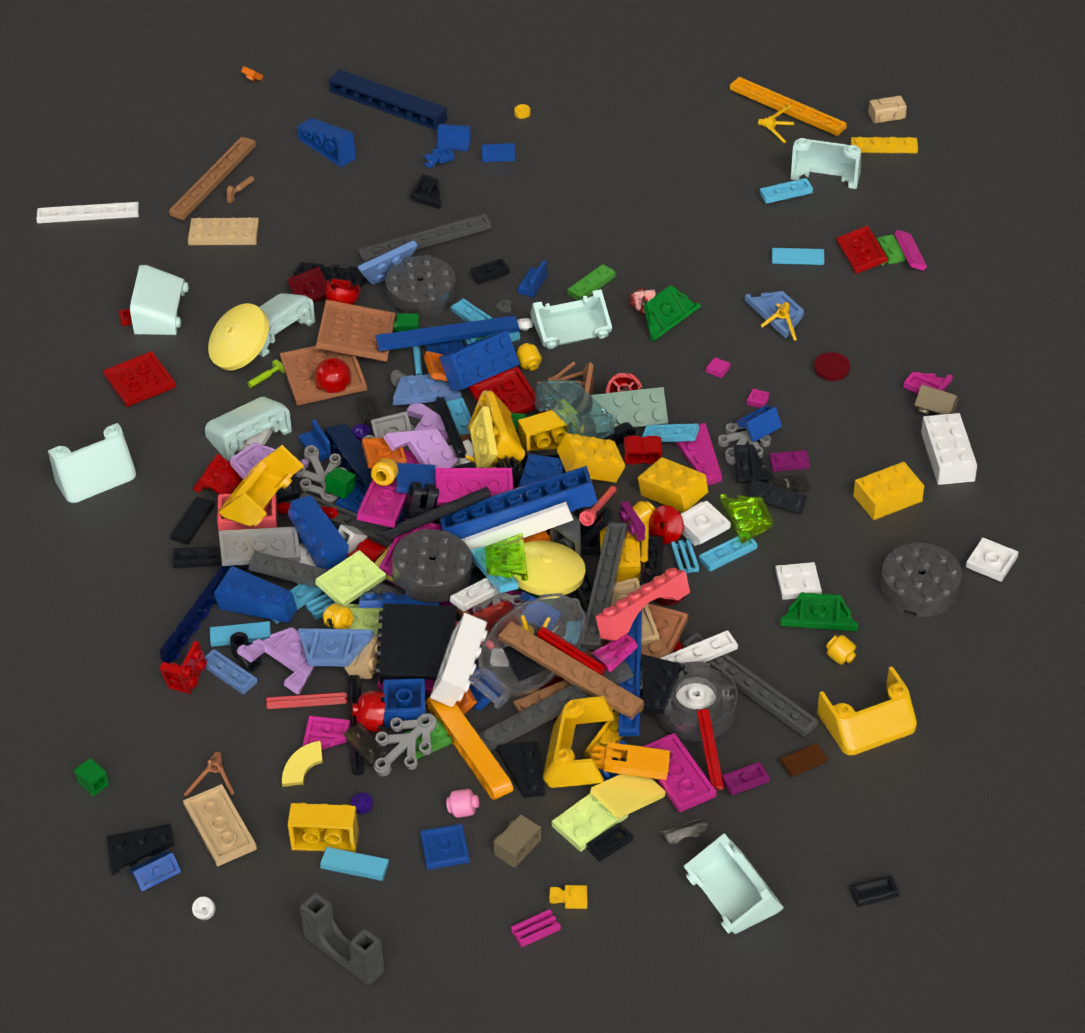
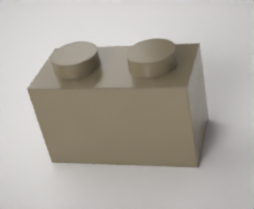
M921 385L914 406L918 409V412L925 415L929 413L936 415L954 414L959 398L957 395Z
M520 815L516 820H512L509 823L507 829L502 834L497 835L493 843L494 855L515 868L541 841V827Z

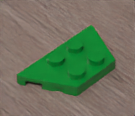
M672 285L662 290L643 304L651 341L653 342L700 308L701 305L690 301L687 295L680 293Z
M801 592L796 598V602L792 603L789 607V612L785 617L782 616L780 626L858 632V623L854 622L851 617V611L845 605L841 595Z

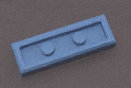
M213 649L205 656L207 660L205 669L244 695L258 683L255 676L217 650Z

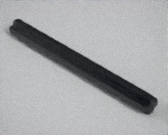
M438 396L436 397L435 404L457 458L462 457L464 459L467 451L444 397L440 398Z
M484 487L396 524L394 528L384 529L382 534L386 541L490 498V490L488 487Z
M356 674L349 677L352 770L354 775H362L364 773L362 729L356 723L355 716H352L353 703L357 704L358 698L361 696L360 676Z

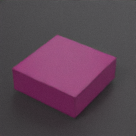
M714 357L706 367V372L723 378L730 369L731 363Z
M752 388L747 399V405L761 408L767 404L770 393Z

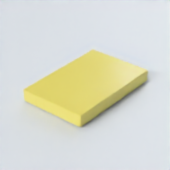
M483 406L469 427L477 468H489L498 455L490 408Z
M620 774L592 787L590 793L619 819L664 798L666 791L652 778Z

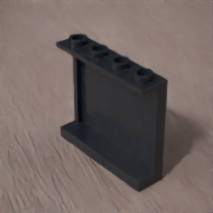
M383 603V611H379L378 622L382 623V629H378V641H381V646H377V658L380 659V664H376V676H380V684H383V678H425V680H436L452 632L455 629L456 606Z

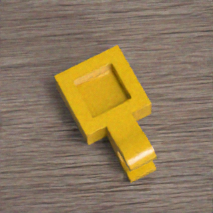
M565 885V891L559 887H550L549 903H565V908L587 909V885Z

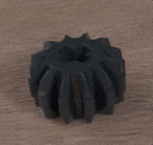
M505 455L504 459L498 457V462H493V467L512 468L513 484L515 486L516 481L521 480L523 475L522 464L514 456L509 458Z

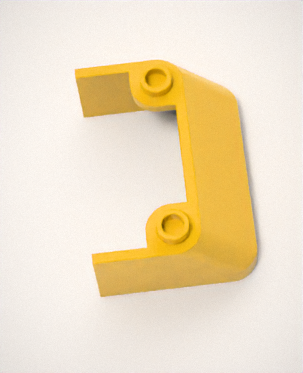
M484 390L481 393L467 429L470 431L469 427L482 407H489L498 453L493 462H498V457L504 459L505 455L509 458L514 456L516 460L521 462L524 459L525 451L522 448L512 421L511 412L493 391Z
M283 445L279 446L248 472L218 510V513L224 518L249 527L252 525L257 526L263 517L267 515L263 510L267 503L281 487L285 489L292 482L290 479L292 475L301 470L304 465Z
M893 666L888 669L886 684L888 696L891 700L855 712L846 703H839L833 706L824 692H819L817 714L843 753L856 755L915 732L917 720L910 693Z
M604 696L573 699L567 702L553 725L543 773V779L548 787L558 788L603 783L604 779L593 758L575 760V754L571 748L577 724L615 720V716Z

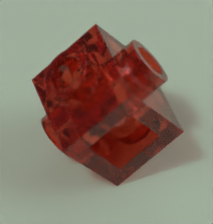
M646 288L636 289V292L632 293V297L629 298L630 306L634 311H639V314L645 313L643 304L656 296L655 290L646 291Z

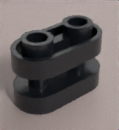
M412 481L410 483L405 504L406 519H411L417 516V514L420 515L435 508L434 503L439 496V489L436 488L435 484L426 483L425 487L422 488L421 482Z

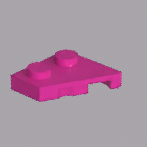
M912 372L904 381L903 388L917 394L921 385L944 391L952 382L953 376L947 375V378L936 377L934 373Z
M625 634L618 640H614L593 651L592 655L595 660L606 667L607 671L611 672L637 648V644L632 637Z
M309 716L303 746L321 741V750L346 743L351 725L350 720Z

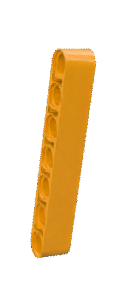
M430 697L427 698L426 703L429 711L436 719H439L446 729L448 736L452 738V744L490 798L496 800L513 792V786L509 777L456 703L453 707H450Z

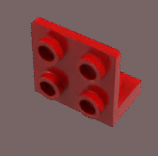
M217 454L193 487V490L199 493L202 488L207 489L209 487L219 495L232 494L243 479L233 469L228 460Z
M194 641L182 666L176 663L162 662L159 669L169 689L190 695L193 688H196L198 684V677L201 671H204L206 668L207 660L200 643Z

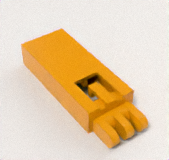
M607 742L606 747L596 745L591 747L592 753L590 758H593L598 769H604L603 772L667 780L670 750Z

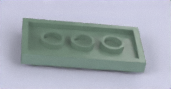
M664 387L590 396L595 433L607 431L625 422H629L634 428L646 427V425L668 424Z

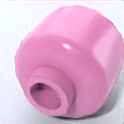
M471 789L455 790L451 792L450 797H447L448 812L452 813L455 818L473 816L476 808L479 807L478 795H474Z

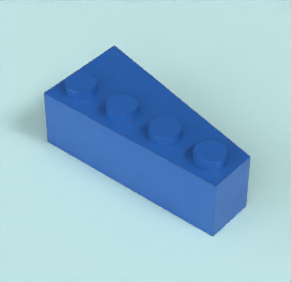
M310 118L297 126L298 139L339 167H343L356 159L353 132L314 118Z
M312 495L292 500L288 516L316 567L330 570L347 559L349 545Z
M233 566L230 567L214 592L219 609L271 620L276 619V621L287 623L290 622L297 611V605L291 591Z

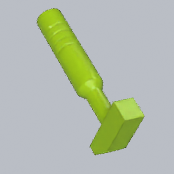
M277 359L272 362L274 368L266 370L248 381V386L253 388L278 370L284 374L283 364Z

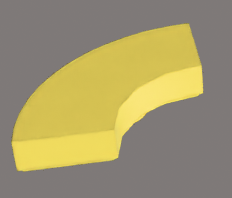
M321 741L309 743L301 747L289 758L282 774V787L303 785L304 777L308 770L317 764L323 763Z

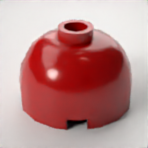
M332 279V282L327 280L325 296L327 300L354 305L358 300L361 287L357 284L354 287L350 281L342 279Z
M325 359L319 363L315 370V384L318 389L321 387L327 393L344 391L346 386L351 384L350 369L341 359Z
M618 373L609 380L605 392L641 390L642 385L634 375Z
M368 691L358 698L357 704L353 703L352 716H355L356 723L361 729L376 733L381 731L378 725L382 726L384 719L385 702H381V697H385L383 691Z

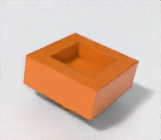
M245 66L241 70L242 73L247 74L246 78L252 81L255 78L261 81L264 76Z
M468 688L467 692H464L460 702L456 701V705L464 715L477 703L470 688Z

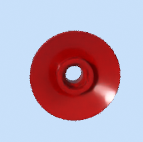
M667 505L656 508L649 519L650 533L653 537L663 536L664 544L676 542L681 537L684 529V522L680 512L676 508Z

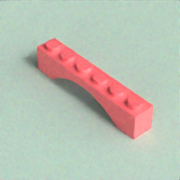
M669 568L662 575L654 577L651 582L641 585L640 589L630 592L624 599L617 600L613 606L603 609V612L596 616L600 639L618 640L627 634L637 614L650 601L657 598L679 600L689 594L690 590L686 571Z

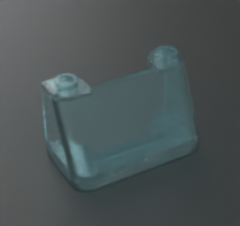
M543 380L536 384L535 408L539 412L552 409L567 424V432L569 434L602 439L614 433L615 418L613 415L609 414L580 383L571 380Z

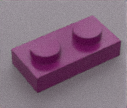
M807 450L769 454L772 472L810 468Z
M628 501L622 502L621 511L619 512L621 522L627 524L630 535H633L637 542L644 540L645 525Z
M757 762L722 775V780L732 796L768 783L769 775L762 764Z

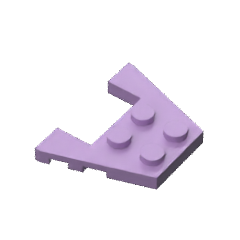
M422 403L410 404L407 409L408 416L421 419L415 427V431L438 429L448 444L450 439L441 416Z
M438 429L387 433L383 437L392 451L408 445L420 464L435 465V468H451L458 461Z
M254 442L230 458V465L244 479L260 460L275 449ZM302 459L300 462L304 465L305 469L308 468L309 462Z
M292 627L274 633L268 639L262 641L258 639L249 646L242 645L238 647L237 653L249 662H253L266 652L292 670L294 673L285 679L284 686L297 695L301 693L315 667L309 666L299 632Z

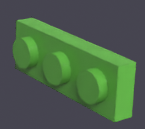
M602 264L568 288L567 295L577 301L582 300L583 296H590L593 291L598 290L615 278L616 272Z

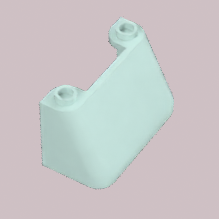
M800 138L794 142L791 180H799V177L804 174L806 177H809L810 172L842 176L841 182L846 180L848 188L857 189L861 174V149L855 145Z
M149 265L139 266L130 304L134 334H177L178 328L181 327V318L177 315L180 297L188 293V282H185V279Z
M602 290L593 291L592 297L587 298V296H583L582 300L550 306L548 303L544 307L542 301L533 303L530 315L543 347L553 349L558 345L597 337L599 339L608 337L612 331V325Z
M281 293L259 307L266 313L269 320L268 336L259 355L262 357L269 353L268 345L270 342H275L274 335L296 320L307 326L315 323L312 299L305 295Z
M259 397L209 421L205 427V435L219 453L230 462V458L235 456L236 450L243 448L242 441L269 428H272L274 432L280 430L283 435L292 432L290 413L284 404L267 397Z
M118 423L104 430V440L71 452L65 446H57L48 450L55 483L68 502L76 503L129 482L136 477L135 467L122 428Z
M725 833L684 865L688 872L686 877L693 886L698 884L722 915L723 922H721V925L728 933L733 932L737 934L784 909L783 905L745 855Z

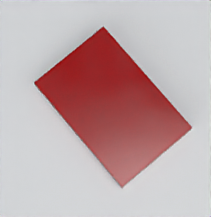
M868 225L836 238L855 274L888 262L887 256Z

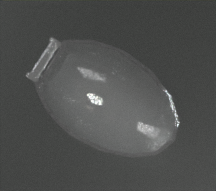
M562 593L543 594L538 599L521 603L499 619L481 646L482 650L478 657L479 669L469 677L470 685L473 684L494 703L496 709H499L511 697H522L537 692L556 679L558 675L547 669L518 682L503 651V648L509 645L499 640L498 635L510 621L524 629L521 619L522 615L526 618L529 632L534 635L540 630L546 618L550 617L547 629L578 648L585 634L586 614L578 599H572L562 595ZM482 677L494 691L501 695V697L497 696L490 688H488L481 680H479V678Z

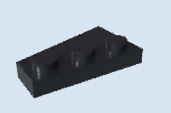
M642 654L643 710L664 714L680 673L681 663Z
M538 741L496 745L498 754L502 756L506 768L510 770L513 780L523 797L545 796Z
M171 824L106 836L112 876L128 865L132 867L138 864L137 861L146 856L152 857L173 847L174 840Z

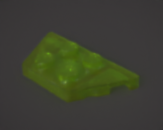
M721 494V502L741 544L773 527V519L763 498L738 495V499L727 498V494Z
M523 533L485 546L487 575L505 578L519 575L522 580H528Z

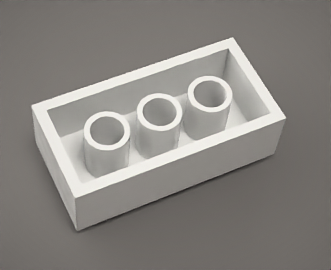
M960 413L923 416L921 434L937 484L975 481L977 463Z
M464 613L452 632L430 695L431 699L453 707L456 701H461L464 692H467L471 681L468 679L475 671L476 664L474 662L475 659H478L482 650L480 644L484 642L488 632L485 630L487 622Z

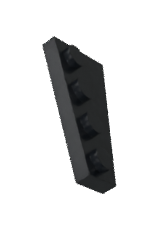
M301 262L294 272V276L320 267L326 282L327 280L332 282V279H342L350 281L354 287L357 284L361 288L367 280L355 266H349V269L339 268V265L324 267L323 264Z

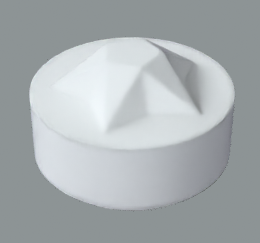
M517 319L520 330L527 331L533 327L532 319Z
M199 897L192 905V912L201 920L210 919L215 913V904L208 897Z

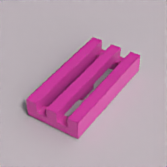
M550 909L511 927V932L521 948L561 930L559 922H556V918L552 915ZM549 924H552L551 926L546 927V928L540 930L541 928H543V927H545V926H547V925H549ZM530 933H533V934H531V935H529V936H527V937H525V938H521V937H523V936H525V935H528V934H530Z

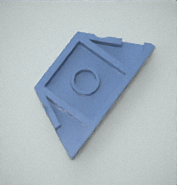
M413 240L363 263L357 268L371 285L381 283L385 280L389 269L393 265L401 263L406 257L412 256L418 245Z
M783 291L761 293L759 297H751L750 294L745 295V301L765 320L777 312V303L783 304L784 302H788L790 305L788 313L793 328L796 327L804 316V310ZM776 317L769 323L784 338H787L791 333L785 318Z
M430 374L409 375L400 378L392 404L405 405L435 402L438 396L440 398L444 397L446 401L461 398V392L458 390L451 391L449 383L443 380H435L430 377Z
M298 629L309 666L348 667L374 637L373 630Z

